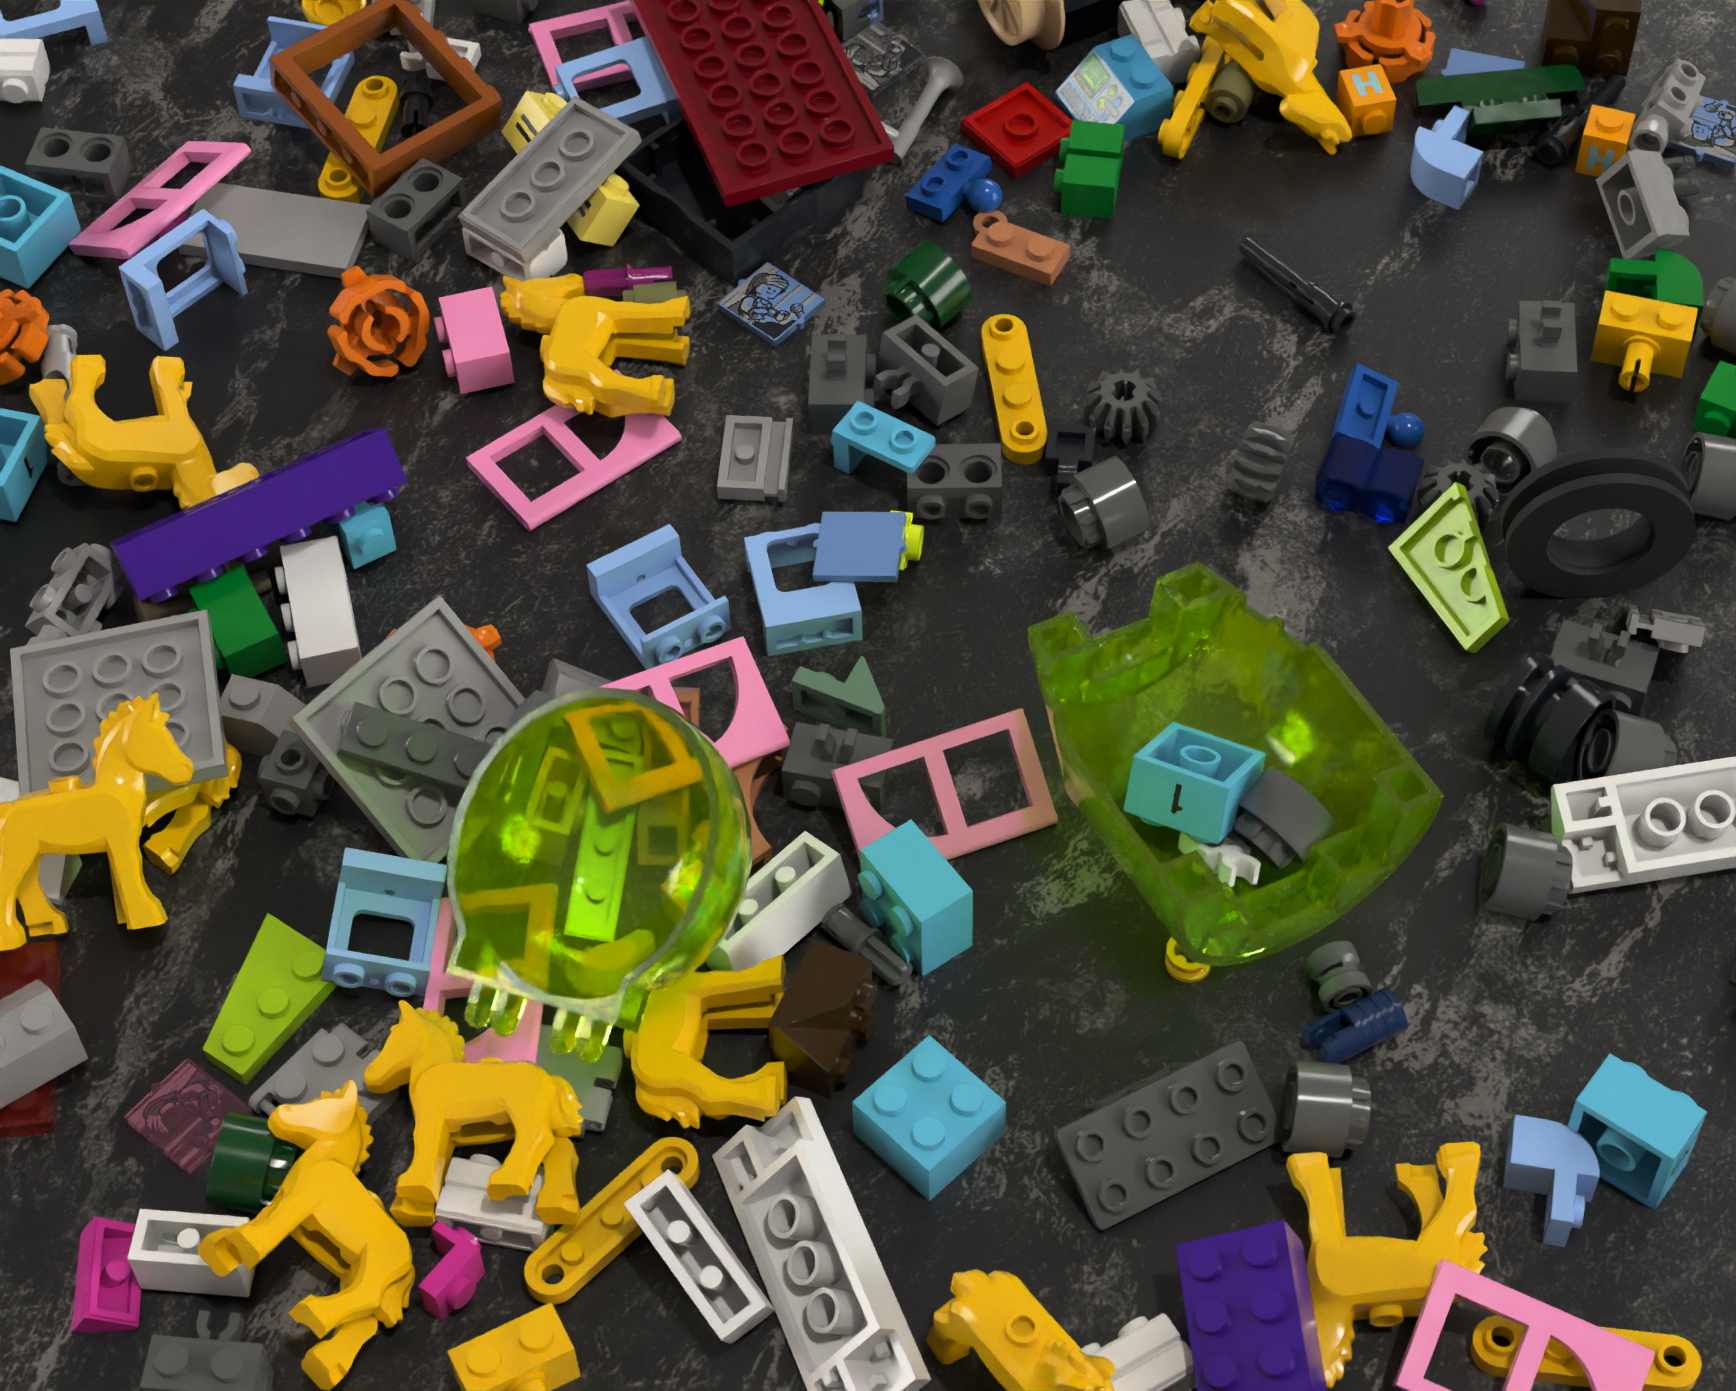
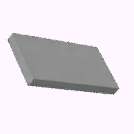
M574 96L458 215L461 225L521 262L526 263L642 142L639 132Z
M217 182L197 200L190 217L205 209L216 219L227 221L237 235L238 240L235 244L243 264L341 278V273L354 266L370 227L366 210L371 205ZM202 233L196 234L178 247L180 254L208 258Z

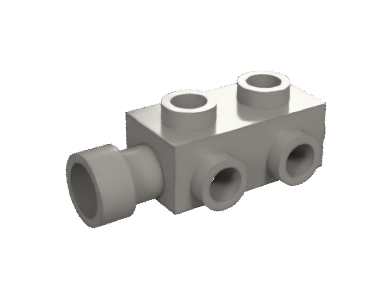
M1677 58L1673 64L1666 68L1664 74L1652 86L1648 97L1642 103L1643 109L1638 120L1633 124L1632 135L1629 141L1631 150L1654 151L1662 154L1666 145L1672 139L1679 142L1689 131L1694 122L1690 117L1704 99L1699 93L1706 79L1693 64Z
M85 542L73 550L67 547L57 556L51 566V570L55 574L50 583L42 586L30 602L33 612L25 627L35 633L37 637L30 638L27 645L101 631L102 623L97 621L96 618L102 608L107 610L117 601L123 590V587L117 584L122 570L113 563L115 557L109 549L98 544L88 545ZM75 580L78 585L73 588L72 584Z

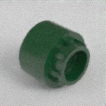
M921 241L887 271V283L884 284V291L882 292V298L886 307L899 323L917 314L934 330H939L973 299L971 285L960 267L946 252L928 241Z
M229 1111L221 1127L213 1154L207 1183L206 1203L259 1214L265 1206L271 1203L279 1191L290 1169L299 1159L301 1148L292 1142L277 1138L269 1129L267 1119Z

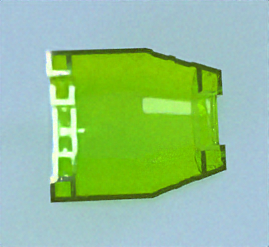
M1197 562L1157 577L1147 618L1093 638L1071 610L1029 626L1028 644L1066 793L1182 952L1199 964L1228 966L1254 961L1284 950L1317 933L1359 904L1379 887L1417 846L1434 820L1444 794L1324 648L1314 641L1306 646L1284 630V620L1276 615L1271 619H1267L1246 604L1248 595L1202 563ZM1172 722H1176L1265 752L1266 758L1263 773L1272 766L1293 778L1331 813L1337 825L1324 840L1311 846L1309 856L1303 864L1292 860L1284 869L1276 870L1250 851L1249 856L1254 857L1261 864L1257 884L1252 885L1245 878L1236 876L1234 886L1230 887L1227 882L1221 883L1218 879V873L1212 871L1197 849L1187 854L1178 849L1179 830L1167 826L1146 824L1139 816L1123 811L1133 757Z

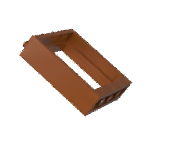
M377 0L269 58L272 88L373 198L385 193L398 181L402 173L408 171L422 157L437 164L500 128L502 100L498 91L492 85H486L476 74L471 62L465 57H460L449 45L446 36L440 30H435L424 19L421 10L415 3H409L407 0ZM396 27L468 106L379 154L307 75Z

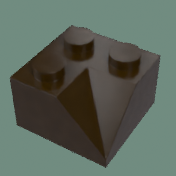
M1548 0L1542 30L1541 67L1569 64L1575 66L1580 73L1627 76L1641 16V0Z
M812 939L768 1023L771 1062L784 1061L787 1083L831 1099L839 1082L846 1084L849 1081L857 1061V1054L854 1052L861 1039L869 1040L878 1019V1011L873 1009L877 984L872 982L871 960Z

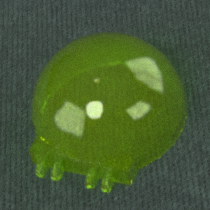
M596 687L561 695L522 717L497 739L475 769L456 809L447 848V890L458 935L445 973L474 982L467 1001L468 1006L465 1007L466 1011L464 1013V1020L469 1023V1026L479 1029L480 1027H487L489 1022L491 1023L490 1028L493 1029L496 1035L502 1037L513 1035L517 1025H519L518 1021L521 1019L527 999L558 1008L552 1025V1032L549 1034L550 1039L548 1040V1046L551 1047L553 1053L563 1056L564 1054L571 1053L575 1044H577L575 1055L578 1056L581 1062L587 1064L598 1062L602 1052H604L603 1048L607 1044L612 1026L638 1033L649 998L674 987L706 962L730 931L745 898L752 865L751 822L740 783L719 748L683 714L662 702L629 689Z

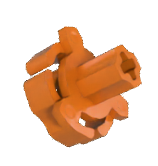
M1415 0L1367 1L1364 3L1362 14L1359 10H1351L1344 22L1334 24V36L1336 42L1341 43V47L1345 51L1347 67L1353 69L1373 65V61L1376 59L1379 60L1378 64L1382 65L1389 83H1401L1406 81L1410 75L1426 69L1432 60L1436 35L1430 32L1432 21L1421 11L1413 8Z
M357 265L341 273L342 284L345 289L340 292L329 309L331 316L340 322V326L336 324L331 325L327 331L337 352L333 365L349 376L359 367L372 376L393 377L398 372V365L388 359L373 362L368 361L366 358L368 355L376 356L383 353H393L396 345L399 342L402 343L405 337L406 341L403 347L393 357L405 366L411 367L415 365L426 348L427 340L425 334L428 333L430 324L429 310L422 294L406 286L404 281L393 275L373 274L367 276ZM386 289L400 291L408 301L409 312H405L402 302L393 293L386 291Z
M10 289L0 292V385H5L20 378L25 372V366L19 360L24 358L29 363H35L40 358L48 342L47 324L50 319L49 314L41 305V301L35 296L32 297L25 290H20L16 294Z

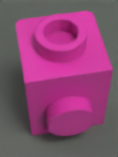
M438 1220L431 1230L437 1250L445 1257L418 1286L425 1309L440 1321H443L453 1309H461L468 1303L476 1290V1283L486 1272L480 1253L482 1247L479 1241L466 1229L457 1226L453 1230Z

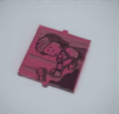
M187 1058L161 1083H153L151 1085V1092L124 1116L126 1123L190 1175L215 1151L219 1133L228 1112L252 1116L253 1111L201 1067Z

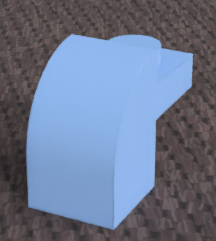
M1454 106L1444 121L1440 119L1436 121L1431 131L1420 126L1417 129L1410 175L1416 188L1425 196L1459 210L1478 183L1483 151L1465 144L1470 111Z
M1515 1115L1507 1142L1503 1188L1547 1195L1543 1244L1565 1247L1571 1228H1581L1585 1201H1592L1600 1177L1597 1157L1589 1143L1578 1132L1556 1121Z

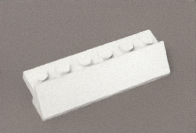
M1736 756L1553 785L1551 787L1552 834L1556 837L1557 845L1567 847L1573 858L1569 894L1736 868Z
M795 1096L778 1111V1117L770 1118L762 1127L745 1125L712 1157L807 1390L919 1391L931 1381L930 1375L810 1098Z

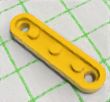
M1208 35L1202 46L1200 62H1193L1190 67L1186 90H1179L1175 97L1171 119L1165 118L1161 124L1157 142L1163 145L1164 155L1178 159L1184 157L1207 111L1205 98L1220 68L1232 60L1224 49Z
M371 76L362 80L356 86L344 115L379 154L399 106V95L395 82L384 76ZM330 151L318 180L321 198L359 203L365 194V188Z
M1009 314L995 315L987 319L982 326L981 346L1001 449L1004 456L1014 463H1035L1046 454L1048 431L1027 329L1024 322L1016 316Z
M667 1137L656 1141L580 1209V1219L576 1224L562 1225L528 1257L524 1267V1276L530 1294L539 1302L545 1304L551 1302L553 1305L569 1300L643 1233L641 1227L624 1205L626 1201L661 1176L669 1167H679L682 1169L677 1176L681 1178L689 1190L695 1185L699 1177L700 1167L698 1154L694 1146L679 1137ZM552 1274L563 1276V1279L557 1284L545 1282L546 1278Z
M1499 1315L1490 1316L1482 1320L1476 1326L1470 1344L1471 1357L1477 1367L1489 1375L1507 1378L1525 1327ZM1601 1327L1655 1352L1654 1361L1651 1363L1642 1391H1690L1694 1387L1700 1374L1702 1363L1699 1352L1688 1340L1676 1335ZM1503 1336L1509 1340L1511 1345L1500 1347L1493 1342L1492 1337ZM1549 1338L1534 1381L1591 1387L1585 1372L1574 1356L1558 1342ZM1672 1355L1677 1357L1681 1361L1682 1366L1674 1367L1669 1365L1664 1360V1356Z

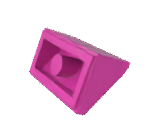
M94 1216L83 1229L79 1245L72 1331L92 1333L136 1330L138 1328L141 1288L127 1260L136 1224Z

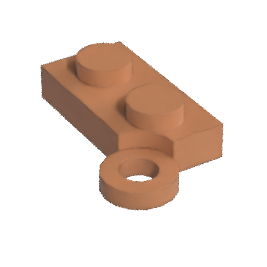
M1000 211L978 213L974 217L973 232L977 237L971 244V258L1050 287L1070 258L1069 244L1008 223L1007 217ZM987 222H993L989 228L983 226Z

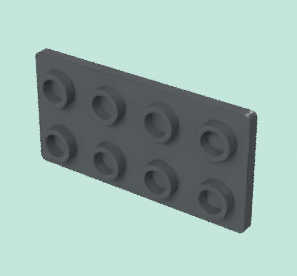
M1233 1041L1193 1062H1175L1084 1107L1086 1115L1054 1131V1137L1095 1227L1100 1230H1105L1282 1140V1137L1285 1136L1242 1041Z

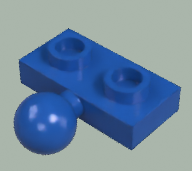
M954 143L905 195L907 209L944 222L966 198L971 208L978 213L995 211L1002 202V190L995 181L985 178L992 170L990 156Z
M1357 363L1349 374L1330 442L1372 461L1380 451L1385 432H1387L1392 444L1408 449L1420 444L1424 437L1425 429L1423 422L1415 414L1407 412L1397 414L1396 416L1390 414L1399 382Z

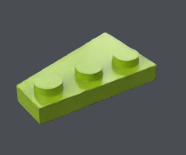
M1455 482L1388 549L1464 649L1475 654L1510 620L1464 485Z
M267 913L205 1042L203 1052L206 1060L246 1086L338 986L333 981L321 979L326 950Z

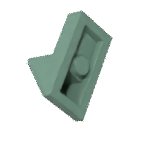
M863 656L859 658L845 683L838 681L828 673L814 672L807 668L799 667L791 680L794 710L846 730L848 728L858 729V733L886 737L885 706Z

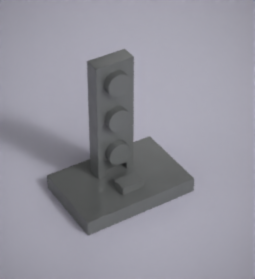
M535 690L514 710L504 748L354 701L349 708L337 753L489 800L475 853L495 858L516 841L555 696ZM497 761L499 763L494 778V784L493 786H491L489 784L491 781L495 763Z

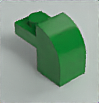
M1656 248L1653 261L1610 258L1603 287V300L1605 291H1611L1698 308L1693 336L1696 335L1704 306L1703 281L1698 269L1688 259L1675 252Z

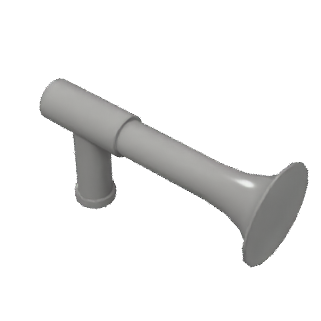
M932 56L923 62V69L928 76L927 84L907 119L903 121L898 130L881 121L894 146L895 160L889 161L890 163L898 165L903 161L919 134L920 127L941 93L946 89L960 88L963 84L964 77L962 72L949 60Z

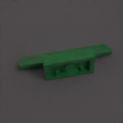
M1564 64L1422 78L1416 83L1415 99L1417 109L1457 105V107L1470 111L1466 138L1550 130L1562 117L1560 99L1548 100L1547 96L1584 93L1587 87L1579 70L1575 66Z

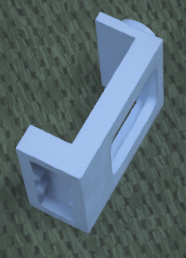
M60 0L61 5L56 10L14 21L4 20L0 11V38L36 39L85 26L91 46L108 42L96 0Z
M269 16L267 23L272 41L254 76L239 74L233 84L240 117L310 129L272 88L269 58L328 26ZM353 51L330 62L332 67L320 90L333 104L355 62Z
M646 36L555 66L558 84L553 85L552 90L554 94L560 96L567 103L574 96L579 98L573 85L574 79L622 63L630 68L641 93L637 97L599 110L626 125L662 113L667 125L683 116Z
M202 209L118 267L136 328L164 351H167L179 342L173 318L223 282L227 283L242 296L248 293L243 275L245 273V266L239 258L235 244L238 238L234 229L224 219L218 220L205 209ZM202 233L208 256L206 265L178 286L165 293L162 280L159 279L156 267L158 262L196 234Z
M820 523L744 537L747 572H751L763 622L764 643L768 656L863 639L862 610L854 582L831 581L827 585L790 592H781L775 586L771 568L815 561L816 552L814 551L813 542L819 537Z
M670 524L586 565L592 597L646 670L677 660L682 654L704 643L713 642L720 638L723 633L731 630L728 599L725 596L717 600L713 598L682 557L680 537ZM668 590L679 591L694 611L646 635L632 617L630 611L634 607Z
M345 847L321 979L333 981L335 984L346 988L364 986L386 990L389 994L399 997L411 995L424 997L431 971V954L447 865ZM358 914H369L411 923L414 932L409 961L347 950L353 918Z

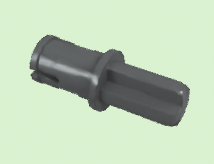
M843 903L833 906L825 914L821 922L823 924L821 929L839 941L850 953L871 960L872 970L889 985L900 987L905 983L913 971L912 964L910 962L906 963L883 940L882 931L878 928L871 929L867 924H864Z

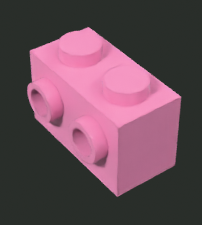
M487 287L439 297L442 316L434 318L439 344L448 343L449 345L448 350L442 351L448 378L457 376L461 394L515 383L510 351L493 288Z

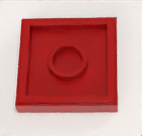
M1028 82L961 120V132L1015 179L1059 154L1061 138L1070 137L1072 120Z

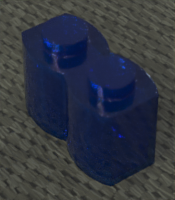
M1335 436L1331 441L1316 477L1314 499L1335 511H1361L1380 523L1404 524L1415 501L1418 484L1422 481L1424 460L1403 450L1393 448L1378 449L1376 446L1361 439Z

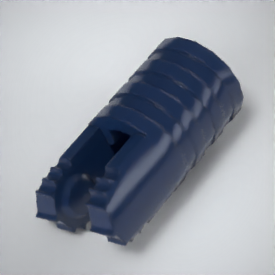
M1382 988L1305 1027L1301 1037L1313 1050L1315 1048L1317 1050L1320 1049L1318 1055L1326 1063L1336 1064L1398 1033L1406 1031L1408 1021L1396 995L1389 988Z

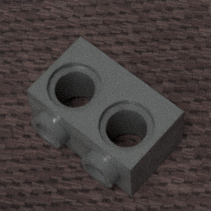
M41 127L25 162L30 178L70 194L71 199L115 204L120 200L133 169L124 136Z
M422 157L408 171L402 173L398 181L381 197L376 198L366 210L372 241L414 263L459 219L458 215L468 206L463 178Z
M1001 443L935 444V447L915 472L907 473L908 512L913 513V518L924 519L1002 517Z

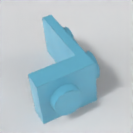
M857 401L832 431L831 445L833 446L834 467L851 474L865 455L869 454L907 473H914L935 447V437Z
M365 500L353 506L356 511L355 515L335 524L325 523L332 536L337 535L339 546L354 569L397 550L390 516L382 503L370 506Z

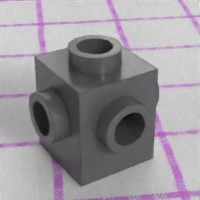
M287 730L282 731L271 754L263 757L257 776L268 806L284 814L299 813L314 817L321 801L327 800L330 797L335 783L334 777L299 735Z

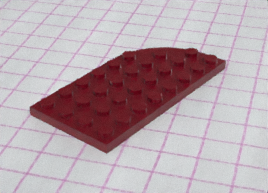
M629 0L726 207L895 160L894 146L818 0Z

